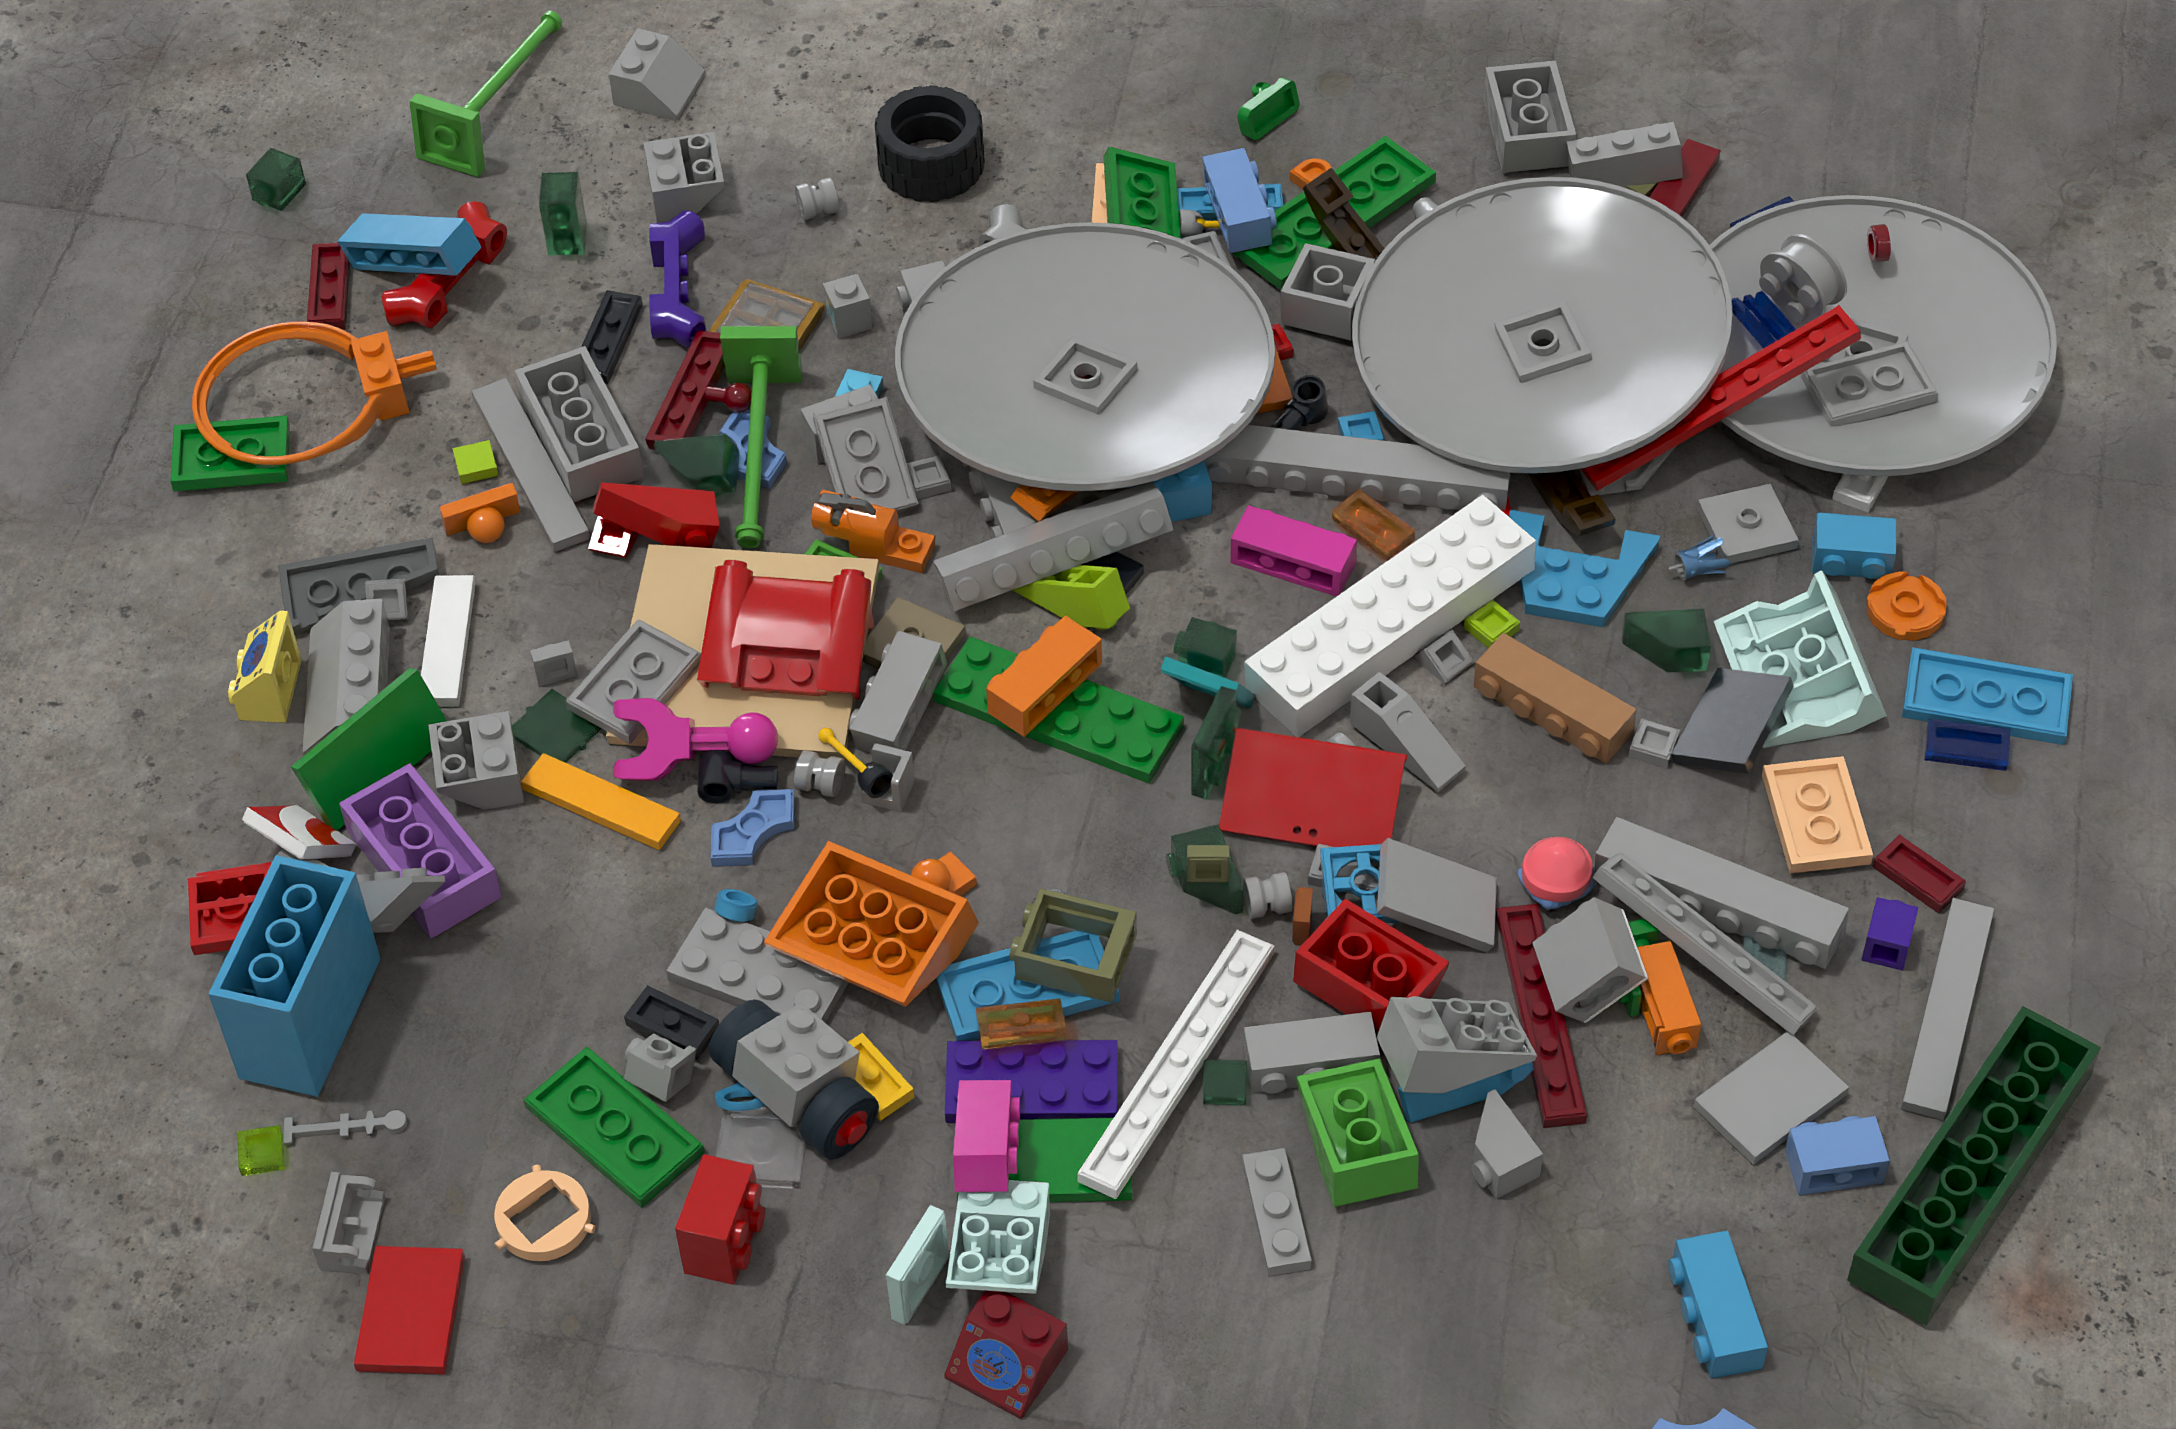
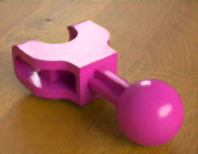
M654 698L621 699L613 703V714L615 717L624 721L641 723L646 728L649 737L647 748L639 756L619 759L615 762L613 777L621 780L659 781L669 775L680 762L695 760V751H730L736 759L743 763L758 764L769 759L778 745L776 726L767 716L760 713L750 712L742 714L727 727H695V720L677 717L667 705Z

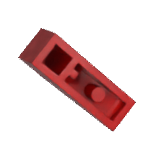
M601 482L593 505V514L669 546L712 548L720 527L714 491Z

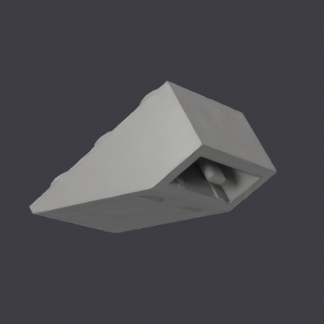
M1418 996L1409 998L1391 997L1377 1035V1040L1403 1092L1443 1094L1533 1062L1537 1057L1510 1004L1499 1000L1470 1001L1459 998L1448 1000L1426 999Z

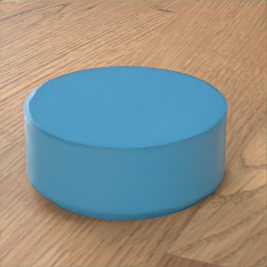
M725 889L717 894L714 910L724 918L746 922L754 919L758 902L752 895L746 892Z

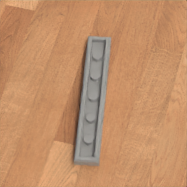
M505 378L471 390L478 410L554 552L589 540L590 534L584 520L508 380Z
M1619 852L1600 866L1593 876V879L1793 1036L1812 1019L1819 1009Z
M1956 898L1952 899L1905 1090L1902 1110L1944 1121L1994 908Z

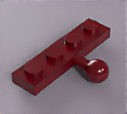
M697 331L645 438L648 449L683 454L708 401L725 403L728 409L736 413L745 412L751 407L752 390L748 385L734 383L727 389L715 387L725 367L720 333Z

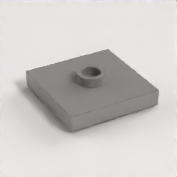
M1771 483L1698 500L1697 510L1709 535H1714L1712 540L1716 538L1723 539L1722 545L1717 547L1716 550L1720 558L1728 559L1730 564L1794 550L1798 547L1799 539Z

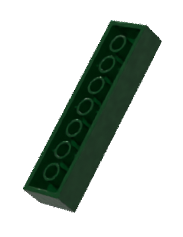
M2022 1006L1854 1253L1847 1281L1927 1326L2090 1079L2101 1047Z

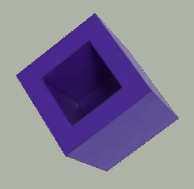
M1877 897L1861 961L1903 971L1919 907L1905 904L1899 900H1887Z

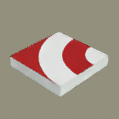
M298 805L247 807L242 818L244 823L301 860L352 856L356 846L355 842Z

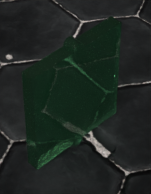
M553 689L546 693L533 707L528 706L526 713L512 725L515 740L540 756L544 753L565 763L579 750H585L586 743L602 728L568 710L565 702L567 698Z

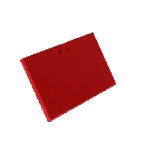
M1235 728V739L1219 822V831L1317 847L1318 844L1332 847L1382 844L1387 838L1392 839L1407 754Z

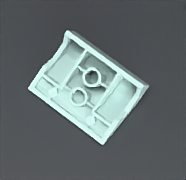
M1823 571L1814 574L1807 592L1779 605L1756 601L1714 621L1732 670L1789 676L1792 679L1794 687L1763 748L1851 733L1887 716L1838 595Z

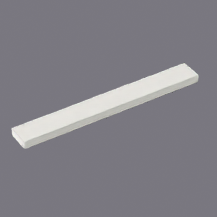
M1237 930L1079 1170L1077 1182L1117 1199L1273 957L1274 945Z

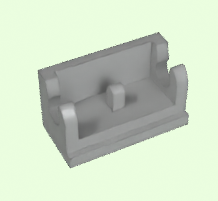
M331 1172L312 1248L320 1270L368 1274L385 1202L384 1192L373 1190L376 1180L364 1176L340 1175V1172Z

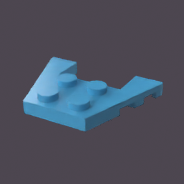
M1510 510L1509 518L1536 540L1535 569L1519 580L1525 614L1604 627L1627 594L1630 584L1635 578L1640 576L1645 568V563L1651 555L1654 556L1659 546V535L1625 530L1618 560L1540 547L1545 516Z

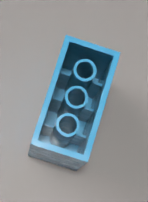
M278 855L275 856L208 993L239 1079L316 1097L319 1096L381 960L356 872Z

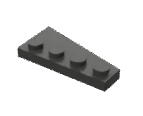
M432 537L278 565L284 611H288L294 635L310 630L343 601L366 600L365 581L405 578L407 591L434 580L435 576H440Z

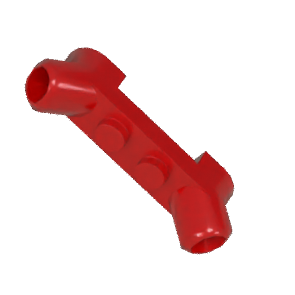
M477 201L463 204L457 211V218H465L473 228L474 235L481 245L480 250L458 275L420 273L411 285L384 291L381 298L388 324L398 326L415 322L427 328L434 327L448 312L445 296L477 260L490 265L498 256L507 239L506 225L491 219L489 210L484 203Z

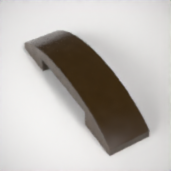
M1330 168L1305 185L1303 191L1311 210L1337 251L1372 258L1376 261L1385 248L1350 205L1349 201L1354 196L1335 171Z
M1573 470L1528 473L1546 505L1557 519L1573 533L1581 536L1615 525V517L1599 494L1591 496Z

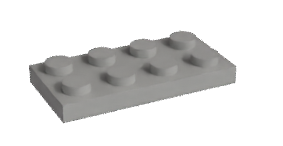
M708 908L703 910L666 971L669 981L736 1006L746 1001L757 999L768 1005L778 1015H781L801 1002L825 1023L849 983L767 947L764 941L770 931L746 922L724 918L716 913V911Z

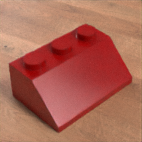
M1344 899L1296 951L1293 982L1346 1015L1371 1012L1375 1033L1378 1034L1390 998L1418 996L1432 999L1449 967V961L1349 900Z

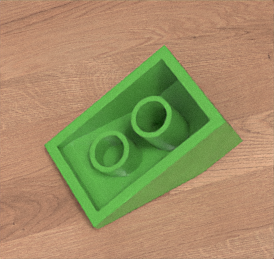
M1380 1058L1297 1076V1085L1320 1172L1333 1207L1418 1188L1419 1154Z

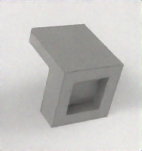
M875 743L871 750L872 762L884 765L893 774L889 790L878 798H871L863 791V803L902 812L915 782L912 752Z

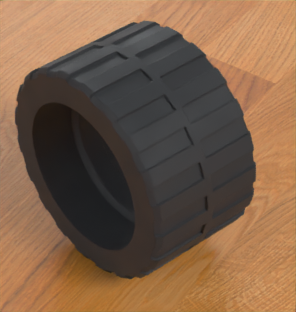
M934 85L918 86L899 92L896 96L889 98L884 106L880 107L874 124L878 171H880L882 181L887 184L889 189L897 192L902 197L911 198L915 201L934 202L954 198L976 184L979 176L983 173L985 163L982 115L980 110L977 109L975 102L967 98V95L948 87L943 88ZM927 139H940L950 142L933 148H920L910 145Z

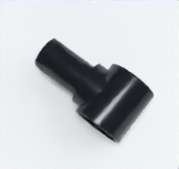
M1305 375L1298 378L1292 385V398L1284 405L1285 411L1270 427L1298 430L1301 426L1319 423L1325 419L1328 414V402L1324 382L1314 375Z
M709 750L700 756L697 793L703 801L719 804L729 801L733 798L734 793H741V790H777L778 765H742L741 761H735L734 756L724 750Z

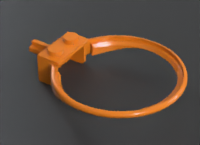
M318 322L278 323L244 334L226 345L212 357L203 368L194 387L192 396L193 417L198 430L205 440L215 449L233 459L260 465H283L302 462L328 454L355 442L368 432L377 417L379 420H386L409 414L410 411L401 379L434 371L437 368L432 350L395 359L387 331L357 338L338 327ZM282 339H302L329 347L350 360L356 359L365 396H369L368 402L364 405L356 420L344 432L323 445L301 453L284 456L246 454L233 449L232 444L219 436L209 422L207 401L216 378L233 360L252 348Z

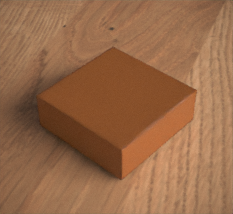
M1298 887V890H1296L1292 934L1294 945L1301 946L1310 937L1313 888Z

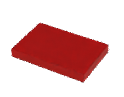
M375 1246L354 1360L356 1371L417 1374L446 1373L465 1259L463 1249Z

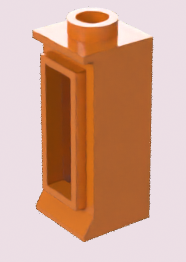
M1671 941L1637 947L1648 979L1639 985L1642 994L1640 1007L1652 1041L1656 1043L1655 1054H1682L1692 1048H1697L1701 1022Z

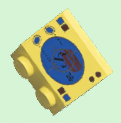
M278 611L248 633L244 649L238 651V674L236 680H231L229 684L228 697L230 704L235 705L239 720L284 723L287 721L302 662L288 611Z

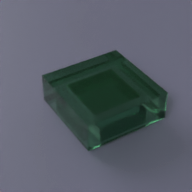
M1204 1060L1203 1104L1246 1105L1247 1061Z

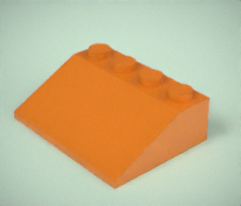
M828 841L764 943L767 947L906 1007L958 958L979 922L968 899Z

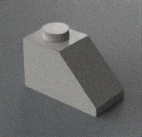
M1494 1089L1487 1093L1475 1141L1471 1170L1478 1184L1481 1187L1487 1186L1493 1196L1498 1199L1540 1177L1543 1153Z

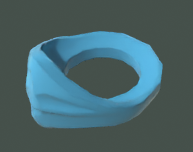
M740 1082L715 1093L717 1106L725 1110L745 1111L766 1106L758 1098L745 1102L728 1101L735 1097L754 1096Z

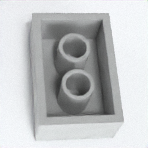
M1556 61L1486 67L1483 101L1502 173L1569 166L1566 141L1576 140V132Z

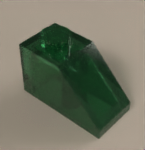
M727 434L655 441L654 448L693 489L714 491L715 497L722 495V493L736 492L740 451Z
M1704 609L1625 613L1621 637L1622 644L1667 673L1707 671L1711 642Z
M1219 824L1171 836V853L1166 854V863L1171 878L1178 877L1183 892L1235 915L1243 913L1244 889L1230 853L1229 881H1187V845H1226Z

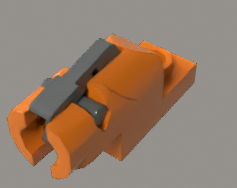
M822 489L819 493L820 499L818 503H814L812 509L811 523L813 529L820 530L821 533L828 536L848 540L850 554L858 558L878 559L879 563L923 574L936 546L935 535L899 527L896 509L871 504L867 500L858 499L848 494H840Z

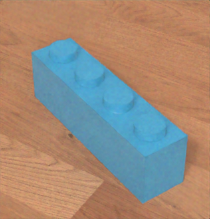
M362 213L337 241L354 269L458 275L481 248L474 235L473 228L465 218Z

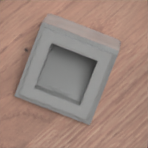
M1453 630L1442 635L1414 655L1415 659L1444 684L1474 663V660Z

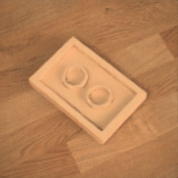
M1844 756L1763 766L1762 778L1790 874L1870 865L1872 863L1873 852Z

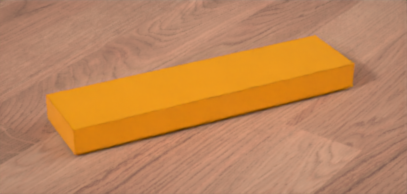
M544 753L521 781L524 791L659 851L681 822L679 812Z

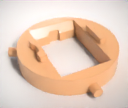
M540 1165L532 1166L533 1172L514 1180L499 1196L495 1206L494 1219L500 1239L494 1244L498 1250L506 1247L514 1255L526 1260L549 1261L571 1252L582 1242L587 1232L594 1233L596 1226L590 1224L591 1211L588 1198L582 1186L575 1179L557 1171H541ZM556 1187L563 1196L569 1198L570 1203L577 1212L531 1244L510 1221V1218L517 1213H521L539 1200L546 1192Z

